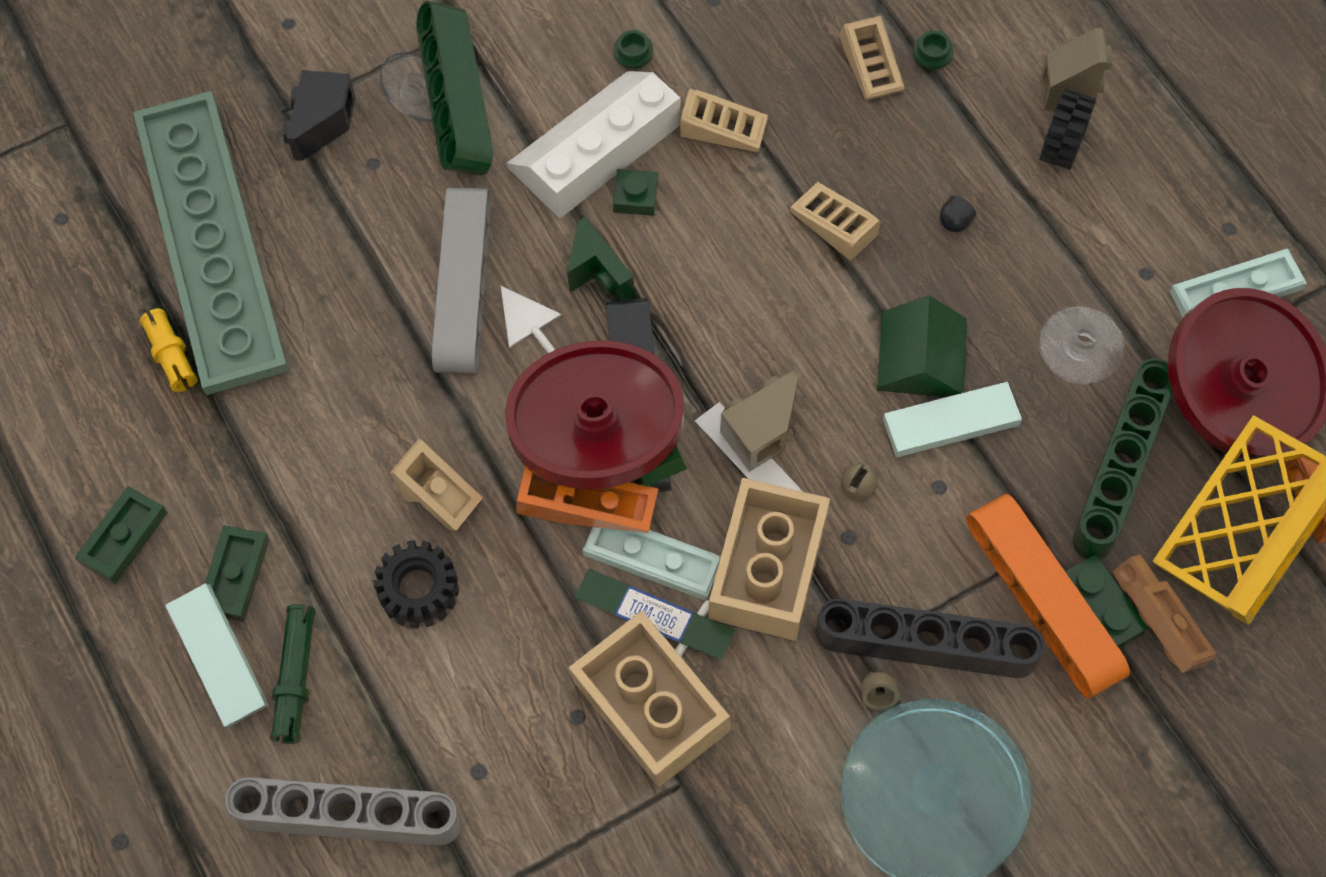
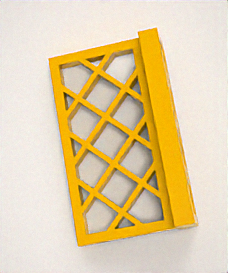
M1253 415L1153 559V564L1232 613L1233 617L1249 626L1326 514V456ZM1259 431L1274 440L1277 454L1250 460L1247 445L1255 433ZM1280 444L1292 451L1282 453ZM1243 452L1245 461L1235 463ZM1304 457L1318 465L1309 479L1289 483L1284 461ZM1279 463L1284 484L1257 490L1252 468ZM1247 469L1252 491L1225 497L1221 482L1226 475ZM1302 489L1293 501L1291 491ZM1218 490L1219 498L1210 500L1214 492ZM1286 492L1290 507L1284 516L1264 520L1259 498ZM1254 499L1259 521L1231 527L1227 505ZM1221 506L1226 528L1199 533L1196 519L1201 511ZM1192 526L1194 535L1185 536ZM1276 526L1268 538L1266 528ZM1261 529L1264 545L1257 554L1238 557L1233 535ZM1228 536L1233 559L1206 564L1201 541ZM1196 543L1200 565L1181 569L1168 561L1177 546ZM1251 563L1242 575L1240 565ZM1235 566L1238 583L1228 597L1211 588L1209 571ZM1202 573L1204 583L1192 575Z

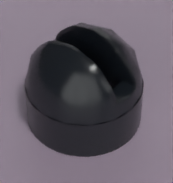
M952 195L941 208L940 222L948 231L961 232L972 223L977 213L968 201L959 196Z

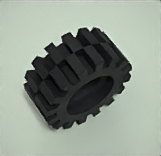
M1064 89L1048 129L1049 131L1039 160L1069 170L1072 169L1097 99Z
M415 540L407 541V549L402 550L398 544L392 547L394 551L393 556L390 557L387 553L382 556L383 566L377 565L374 572L377 580H374V588L381 606L390 619L394 617L396 623L404 626L405 622H409L411 628L419 629V622H425L426 627L434 625L433 618L438 616L442 621L447 617L445 611L447 607L453 610L456 604L454 596L459 594L458 579L450 557L445 556L443 549L439 546L432 549L430 542L422 540L421 547H417ZM414 570H424L434 578L431 591L419 599L407 598L400 592L402 578Z

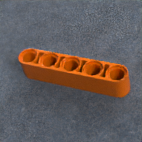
M1005 493L966 515L967 525L974 539L1034 627L1040 632L1045 643L1073 684L1084 697L1090 699L1130 676L1129 665L1124 655L1013 497Z

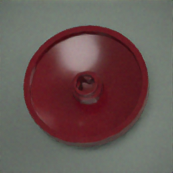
M1232 288L1215 293L1191 308L1181 319L1173 334L1168 353L1169 380L1179 409L1188 423L1203 439L1217 449L1227 453L1253 415L1304 444H1307L1315 437L1326 421V347L1314 326L1298 309L1284 299L1266 291L1253 288ZM1259 431L1255 433L1247 445L1250 460L1277 454L1274 440ZM1280 444L1282 453L1292 451ZM1243 452L1241 453L1239 458L1244 459Z
M603 340L567 345L536 360L514 383L505 409L509 440L520 461L533 473L547 481L577 489L615 487L646 475L658 467L673 451L682 434L685 419L681 386L673 371L661 359L631 344Z

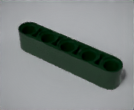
M425 1L418 10L416 30L441 167L444 170L484 176L489 171L492 163L493 148L467 13L463 8Z
M1148 359L1141 363L1127 392L1073 534L1072 542L1074 549L1085 559L1095 554L1099 559L1107 556L1122 529L1172 394L1168 362L1162 359ZM1144 382H1153L1156 385H1158L1160 389H1152L1148 387ZM1130 418H1140L1147 426L1137 425ZM1116 454H1126L1134 463H1125L1119 460ZM1101 491H1112L1117 494L1120 500H1109ZM1087 528L1099 529L1104 533L1106 539H1095L1087 532Z

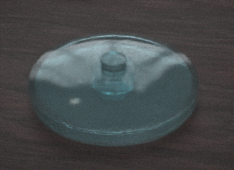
M923 699L906 702L883 712L859 734L851 747L843 770L841 801L845 821L857 845L876 866L892 877H985L1007 860L1023 836L1031 809V785L1027 767L1020 751L1010 736L991 718L974 708L954 701Z

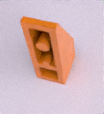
M525 466L517 497L516 513L561 524L649 533L658 489L631 482L603 489L570 488L547 481Z

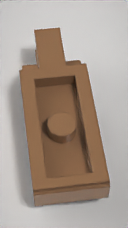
M1141 554L1129 557L1113 571L1122 591L1127 592L1138 607L1141 619L1155 632L1164 646L1167 658L1179 668L1181 673L1204 667L1217 658L1216 652L1167 581H1158Z

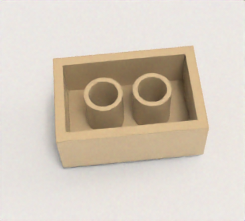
M742 477L709 599L710 620L797 641L827 521L830 498Z
M640 611L568 667L576 686L658 788L732 730L730 715L643 611Z

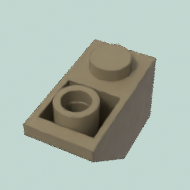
M1094 28L1047 53L1041 73L1044 110L1057 109L1064 89L1095 99L1097 93L1103 92L1105 84L1104 72L1111 69L1112 47L1110 44L1105 45L1103 28Z
M794 370L783 377L774 376L762 384L759 391L746 399L744 397L736 398L721 413L720 433L749 472L786 449L798 384V376Z

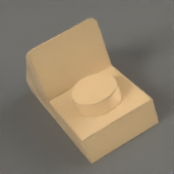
M418 439L390 472L402 497L407 502H419L449 531H457L483 498L421 439Z

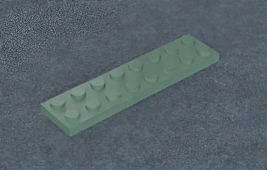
M209 91L133 112L201 386L205 395L289 372L213 92Z

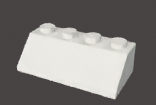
M627 71L506 163L507 168L561 219L615 177L617 169H625L680 126L681 98L653 72Z

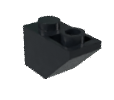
M301 71L299 85H294L291 91L292 117L291 120L286 119L283 129L284 143L289 144L294 160H305L349 131L356 98L350 74Z

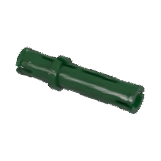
M291 604L286 608L287 616L278 685L272 689L271 698L275 701V710L270 739L274 742H279L280 737L283 736L281 742L283 744L300 742L303 704L309 701L310 692L305 687L316 610L312 606H308L306 612L303 613L304 604Z

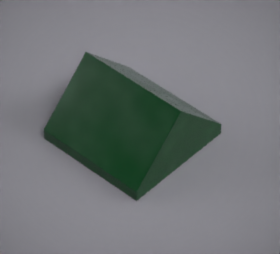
M930 295L882 311L877 391L942 397L964 393L967 318Z

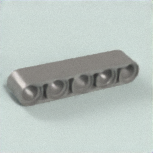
M447 188L432 343V367L434 373H478L491 214L489 188Z
M248 777L235 781L228 788L225 795V805L228 812L242 827L252 831L440 846L454 841L462 827L461 817L453 800L446 794L439 792ZM252 795L261 796V803L255 811L241 813L242 804L248 797ZM297 799L308 800V807L302 815L298 817L287 816L288 808L292 802ZM348 802L355 804L354 814L345 821L334 820V812L339 805ZM391 806H398L403 809L401 818L396 823L391 825L380 823L381 814L385 809ZM436 810H445L450 813L449 820L445 826L437 829L427 826L428 817Z

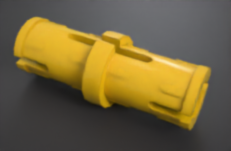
M159 308L150 310L156 324L154 321L151 322L147 313H144L139 321L153 346L150 352L153 359L162 365L172 391L182 392L187 390L181 377L186 379L190 388L197 383V376L193 373L184 354L186 351L185 344L180 337L175 336L165 310Z

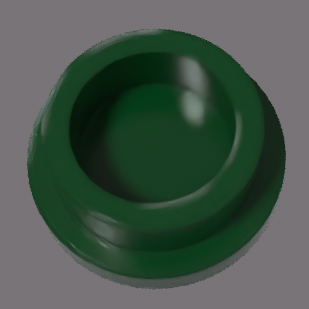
M628 30L622 33L615 42L614 57L623 67L630 69L641 68L651 61L653 57V44L643 32Z
M937 30L925 32L917 39L913 49V55L917 63L927 69H940L947 66L952 60L954 52L949 37Z

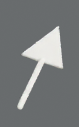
M501 286L509 349L533 334L547 353L556 350L540 329L562 315Z

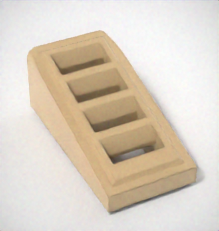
M877 16L844 24L839 37L865 100L903 92L905 87L882 17ZM869 38L873 41V43L859 46L858 41ZM877 51L879 55L868 59H863L862 54ZM883 64L884 69L868 73L867 67ZM888 77L890 80L889 84L873 87L871 83L872 80Z
M689 89L680 120V137L759 153L768 115L706 92ZM696 114H702L703 118H696ZM713 117L720 118L718 125L712 123ZM729 120L736 121L734 131L727 129ZM745 123L753 125L750 137L743 135Z
M819 182L790 207V212L850 261L879 234L881 222L879 219ZM817 197L823 201L813 211L806 208ZM831 207L834 211L824 219L820 216ZM840 216L845 219L839 226L833 224ZM850 226L856 227L851 234L846 232Z

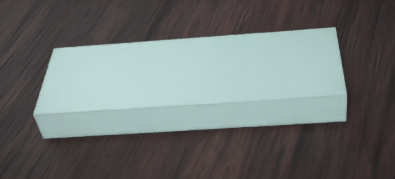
M1287 248L1172 286L1170 294L1181 316L1184 317L1195 305L1223 290L1253 288L1283 297L1302 291L1306 281Z
M1008 382L884 413L883 422L896 458L1020 426L1022 421Z
M593 527L583 548V556L704 601L710 597L721 558L717 554L649 530V533Z
M205 583L165 605L224 727H230L269 706L209 584Z

